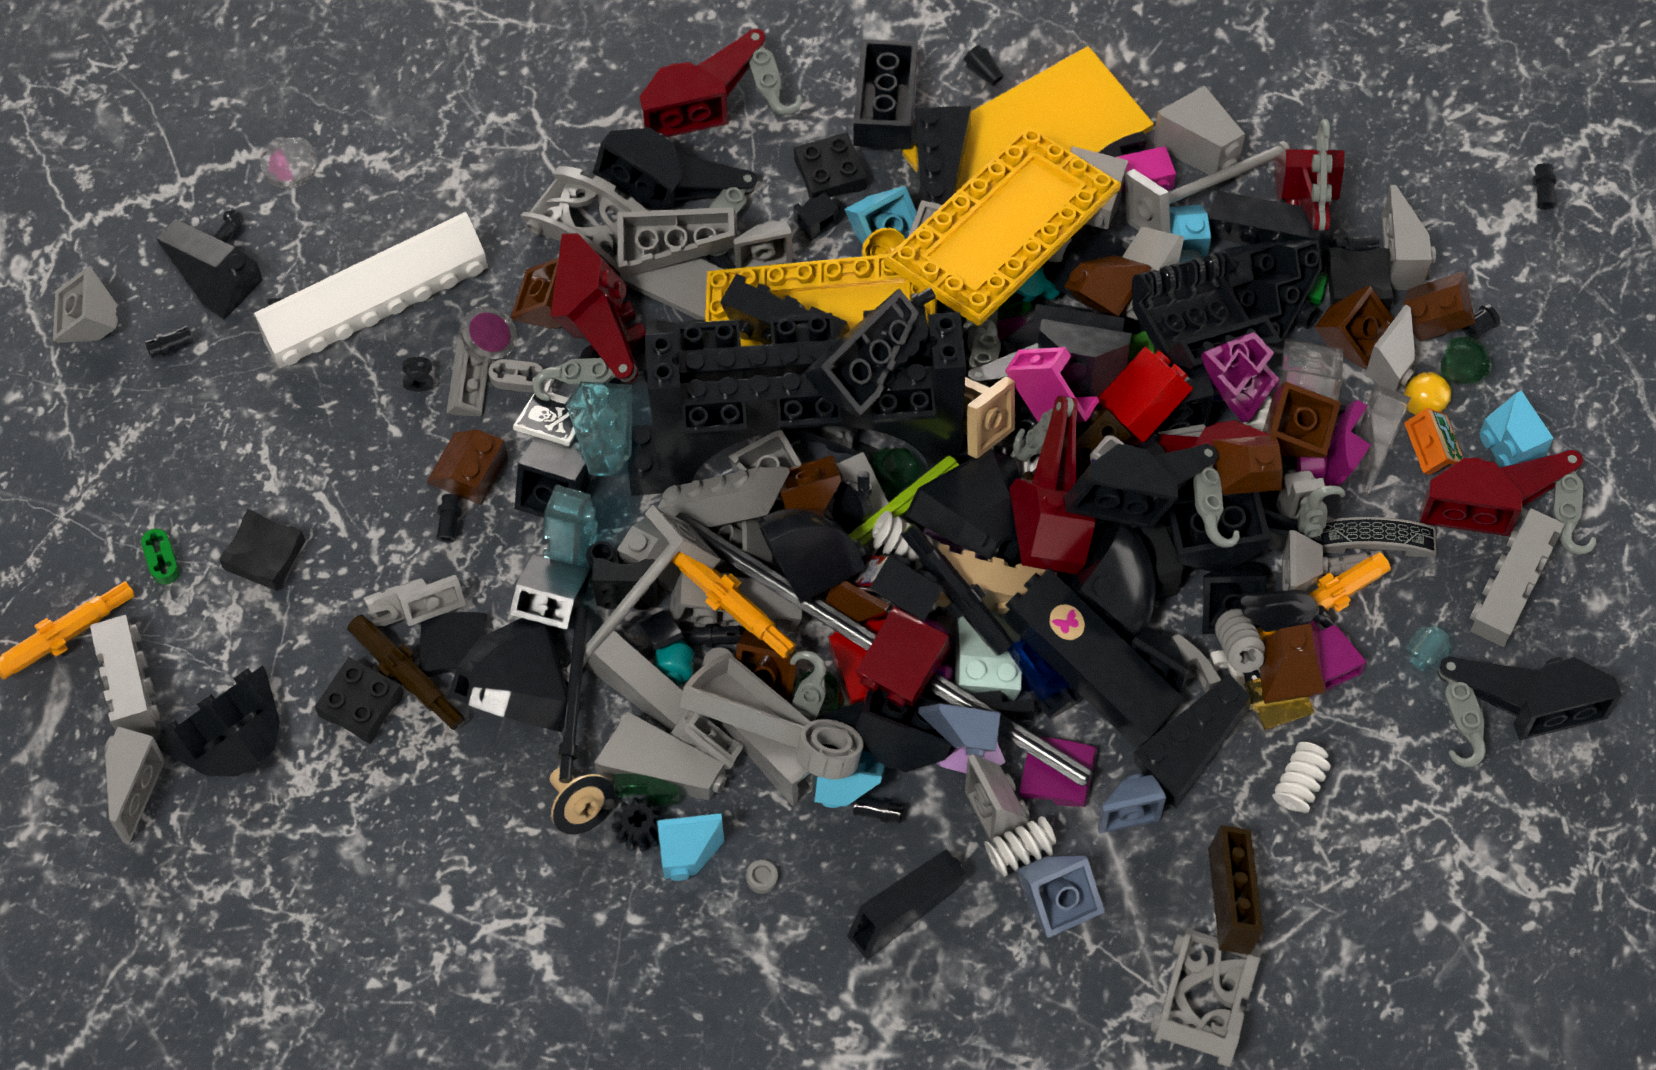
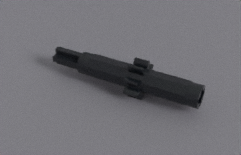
M915 523L909 525L900 535L917 554L918 560L925 570L938 578L936 584L943 588L942 591L951 602L946 608L955 619L963 616L996 656L1004 653L1012 646L1014 641L982 602L981 599L986 595L977 583L969 586L946 556L936 546L931 544Z

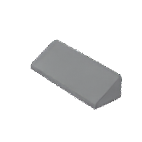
M468 329L459 335L457 339L447 413L452 415L481 416L491 352L478 347L471 339Z

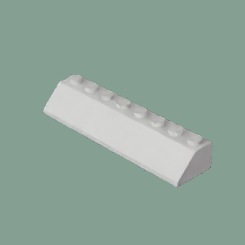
M464 212L267 306L254 314L264 343L280 369L286 365L297 363L301 358L313 352H320L326 346L338 340L347 339L354 332L365 327L374 326L379 320L392 314H398L414 303L423 302L429 299L431 295L443 289H450L468 277L479 275L488 268L485 252L468 214Z

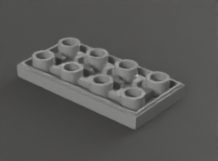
M694 258L626 277L622 280L625 286L697 320H705L707 271L722 270V268L701 258Z

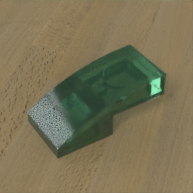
M614 774L616 797L647 795V798L651 800V806L680 804L678 787L667 781L638 774Z

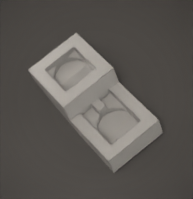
M1179 634L1172 636V641L1176 643L1188 668V673L1194 671L1204 693L1208 692L1221 681L1216 670L1203 653Z

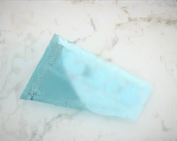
M581 381L567 400L566 406L589 474L616 476L632 455V385Z
M555 485L545 509L544 538L550 539L549 548L544 549L543 557L585 567L587 563V549L593 543L600 541V535L597 534L598 521H595L594 517L596 509L592 505L590 494Z

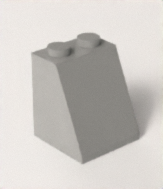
M1203 86L1158 111L1153 144L1157 148L1166 146L1170 155L1210 175L1239 163L1245 133L1206 86Z
M1072 146L1070 152L1121 183L1120 191L1086 223L1093 227L1108 230L1122 198L1128 160Z

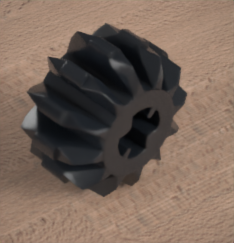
M634 797L632 800L633 805L629 806L626 802H622V811L614 812L613 817L616 822L612 824V831L618 833L616 840L619 844L626 842V848L629 851L636 844L639 850L643 852L645 850L644 844L648 843L652 847L657 845L655 837L659 838L657 821L665 820V817L660 816V806L651 807V800L649 798L644 800L642 804H639L638 798ZM642 821V827H635L636 822Z

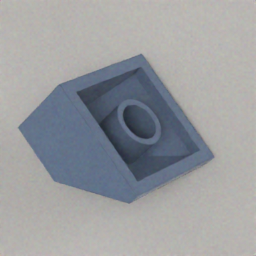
M945 704L919 707V714L955 748L966 749L965 755L975 754L984 757L985 752L996 751L1000 720L999 712Z
M1132 775L1119 784L1102 805L1098 823L1099 834L1160 821L1166 797L1153 775Z
M1086 856L1044 857L1017 869L1024 895L1047 938L1105 913Z

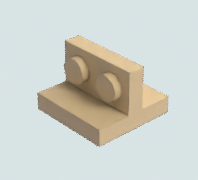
M1006 376L990 388L965 377L962 433L967 435L968 455L978 459L1015 430V381Z

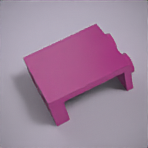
M1066 347L1018 350L1005 369L1008 377L1015 381L1017 391L1037 422L1040 421L1043 413L1053 409L1058 396L1071 397L1077 400L1076 422L1078 423L1086 422L1099 402L1097 396L1075 397L1060 374L1071 357Z

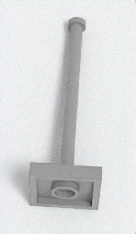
M1281 141L1272 149L1170 192L1135 169L1125 172L1126 222L1138 231L1141 227H1147L1170 233L1169 204L1273 161L1284 150L1290 149L1285 141Z
M653 504L647 510L645 515L664 535L669 544L585 645L583 667L589 661L593 652L619 625L678 552L712 569L720 562L721 559L690 524ZM571 663L567 668L563 667L561 669L563 677L567 682H569Z

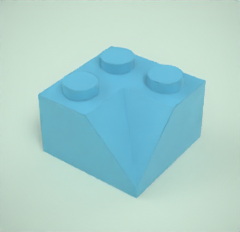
M1522 390L1515 393L1485 418L1480 430V439L1486 448H1490L1496 457V463L1499 468L1546 457L1554 439Z

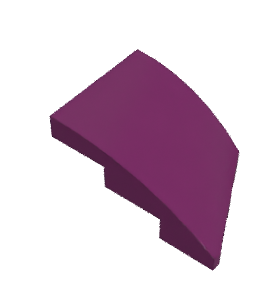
M1255 332L1207 350L1201 355L1206 371L1215 388L1242 423L1250 421L1279 380L1266 365L1274 352Z
M1358 399L1347 405L1333 432L1327 452L1325 486L1341 485L1355 470L1371 446L1351 432L1367 408V405Z

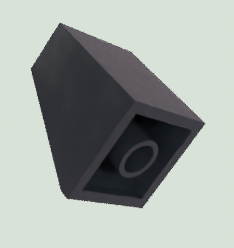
M578 432L571 445L565 446L535 437L518 462L514 509L571 526L597 466L601 439Z

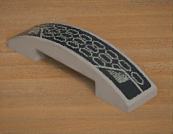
M1384 517L1330 519L1326 521V527L1321 534L1323 553L1344 554L1346 548L1405 551V556L1436 557L1437 555L1435 527L1410 520Z

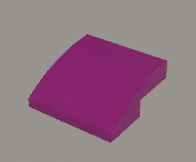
M1039 737L1089 768L1093 773L1097 754L1096 747L1068 740ZM1027 753L1019 794L1022 798L1053 800L1056 805L1086 807L1091 778L1084 787L1080 786Z

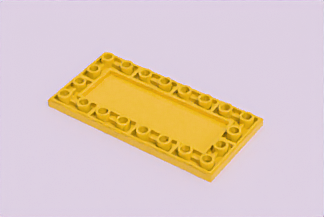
M1087 46L971 111V124L956 192L1027 126L1032 127L1071 151L1073 146L1098 153L1107 145L1122 137L1141 131L1144 134L1153 130L1154 123L1091 48ZM913 143L911 149L902 150V155L917 173L915 143Z
M1027 126L885 258L884 265L923 291L930 287L937 300L954 311L960 312V315L980 326L1120 191L1121 183L1032 127Z
M889 254L707 271L705 322L729 320L720 301L736 273L746 277L745 283L757 288L759 283L769 287L772 294L783 300L786 295L797 299L808 311L813 306L824 312L832 313L833 316L847 321L850 330L863 320V311L874 310L896 290L901 289L908 300H910V295L913 293L919 294L923 290L884 265L885 258ZM936 298L924 305L927 324L929 314H937ZM740 338L741 346L763 345L761 342L753 339L744 340Z

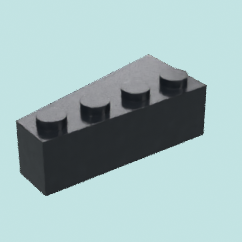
M1230 674L1134 751L1135 764L1146 776H1154L1164 791L1166 799L1175 809L1181 803L1189 788H1192L1206 765L1217 754V750L1225 739L1230 736L1250 709L1251 696Z

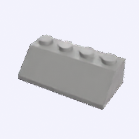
M758 467L740 470L727 475H717L705 480H695L678 486L673 485L664 491L658 508L673 516H677L679 512H682L706 528L768 515L790 470L787 467Z

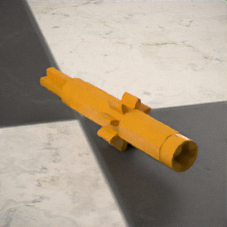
M678 552L671 560L681 572L706 593L708 598L705 600V603L715 612L718 609L720 611L724 609L744 628L753 633L759 640L765 641L784 659L795 651L794 647L796 644L775 626L776 624L767 617L768 615L740 592L738 587L742 583L732 574L728 576L724 574L722 576L716 569H712L681 552Z
M1378 552L1339 576L1333 577L1330 572L1318 579L1319 583L1317 586L1319 588L1310 594L1316 600L1317 606H1324L1327 610L1334 607L1338 613L1349 606L1348 602L1351 601L1349 598L1351 595L1391 571L1390 564L1381 552ZM1260 627L1257 629L1261 640L1276 632H1265Z
M124 581L105 594L96 596L90 601L83 603L54 622L45 618L34 625L37 630L35 634L1 654L0 677L5 680L48 653L57 657L67 651L68 648L65 645L67 641L90 628V625L98 623L109 615L110 611L133 598L134 592L132 588Z

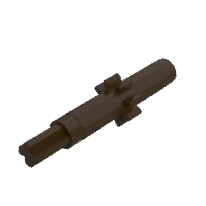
M362 614L356 616L349 623L347 630L380 663L377 666L380 674L391 680L395 678L429 711H433L452 730L457 729L458 725L464 722V716L446 699V695L413 663L415 660L414 653L404 643L398 648Z

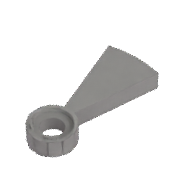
M730 653L718 657L703 666L683 687L679 707L797 748V761L805 770H808V772L815 776L826 779H842L851 776L858 768L863 740L855 729L836 720L819 719L810 721ZM821 744L833 745L839 749H829Z

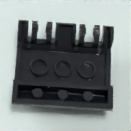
M1226 250L1204 256L1203 261L1200 257L1192 260L1160 268L1159 272L1153 269L1148 272L1135 274L1132 278L1133 311L1156 351L1162 352L1172 363L1190 369L1203 366L1204 363L1201 355L1205 351L1252 332H1255L1267 346L1279 343L1281 338L1267 315L1251 320L1248 318L1226 281V278L1237 267L1233 258Z

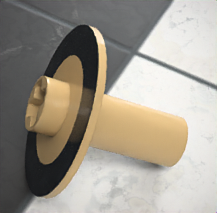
M560 767L555 769L549 779L550 783L559 792L551 812L554 825L561 832L570 835L585 833L598 826L607 817L614 805L615 791L612 783L606 777L597 774L584 775L577 779L572 775L570 783L559 782Z

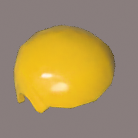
M894 228L878 229L865 239L861 250L862 256L890 254L905 240V237Z
M1422 372L1414 376L1406 386L1403 393V402L1409 412L1414 415L1426 408L1441 412L1446 409L1451 400L1452 389L1446 379L1439 374Z

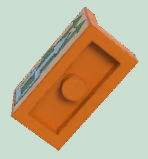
M1426 408L1404 422L1423 474L1432 475L1448 464L1454 465L1464 458L1446 414Z

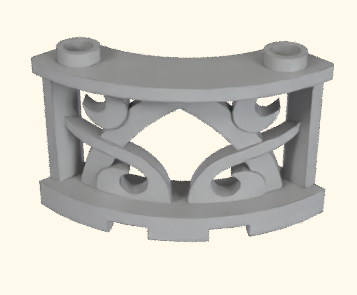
M558 166L552 174L556 179L530 212H523L520 218L526 223V228L532 234L550 237L560 242L562 234L578 233L618 273V254L613 259L601 249L603 245H607L613 252L614 246L611 237L615 236L618 240L617 214H611L614 221L612 222L606 213L608 210H613L615 213L647 210L631 196L626 200L614 192L616 186L599 176L590 179L583 176L584 172L581 169ZM577 195H582L584 197L577 198ZM594 201L599 202L600 217L604 225L576 227L572 221L569 207H583Z
M1186 927L1184 936L1177 934L1172 953L1178 956L1161 1013L1155 1011L1150 1031L1156 1032L1155 1043L1160 1044L1161 1039L1193 1048L1218 1056V1064L1230 1067L1239 1041L1245 1014L1243 1013L1245 1007L1240 1005L1241 999H1249L1261 958V950L1254 948L1250 955L1229 952L1245 957V959L1221 961L1218 938ZM1193 942L1214 948L1213 964L1207 966L1208 958L1202 949L1199 961H1193L1190 958V948ZM1183 968L1189 976L1177 984L1181 969ZM1224 976L1222 985L1230 983L1233 986V990L1224 991L1220 985V977ZM1212 979L1211 984L1215 997L1220 1003L1229 1007L1230 1010H1213L1205 1014L1200 1020L1190 1008L1185 994L1197 985ZM1172 1001H1174L1177 1008L1175 1011H1170ZM1212 1020H1217L1221 1022L1223 1026H1216L1214 1022H1212L1210 1027L1207 1026V1024Z

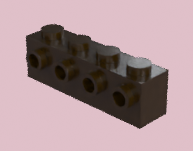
M1102 405L1098 408L1095 407L1087 421L1076 428V482L1092 464L1090 454L1105 436H1114L1123 443L1132 436ZM1036 468L1032 472L1027 471L1021 478L1033 480Z
M1220 825L1208 848L1218 947L1221 951L1250 955L1256 943H1260L1263 937L1251 830Z

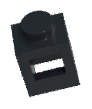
M823 193L817 198L809 199L802 207L799 203L794 205V221L810 240H813L839 224V204L833 196Z

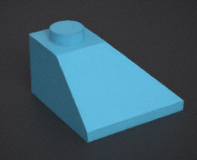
M905 186L867 196L844 209L855 235L862 244L871 233L881 228H894L901 232L906 239L917 214Z
M1202 205L1169 206L1170 233L1184 237L1180 258L1204 257L1208 255L1211 235L1208 214Z
M862 751L858 768L851 776L842 779H826L817 776L814 802L822 803L829 808L848 806L881 783L885 765L876 762L870 751Z
M721 813L657 821L664 879L671 878L673 881H682L690 876L697 875L724 843Z

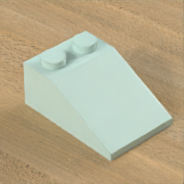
M990 610L1014 641L1009 649L996 656L963 616L961 618L957 617L954 684L970 694L1001 690L1002 700L1015 701L1021 691L1022 656L1020 636L1001 619L1003 615L997 613V611Z

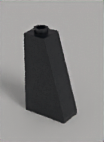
M947 849L863 903L847 937L867 960L959 889L967 873L962 863L953 857Z

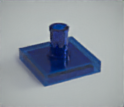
M1024 640L1012 644L1007 649L1023 674L1021 675V687L1028 692L1034 691L1040 701L1073 688Z

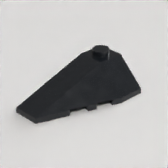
M177 219L156 238L172 263L183 275L184 280L195 292L201 304L223 320L263 280L255 260L237 248Z
M901 289L896 290L824 352L803 373L822 398L855 416H860L881 395L889 371H892L896 363L894 361L901 345L905 344L919 312Z

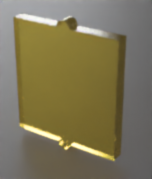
M1258 678L1244 684L1248 694L1251 696L1252 710H1256L1264 730L1314 714V709L1308 697L1264 704L1261 679Z

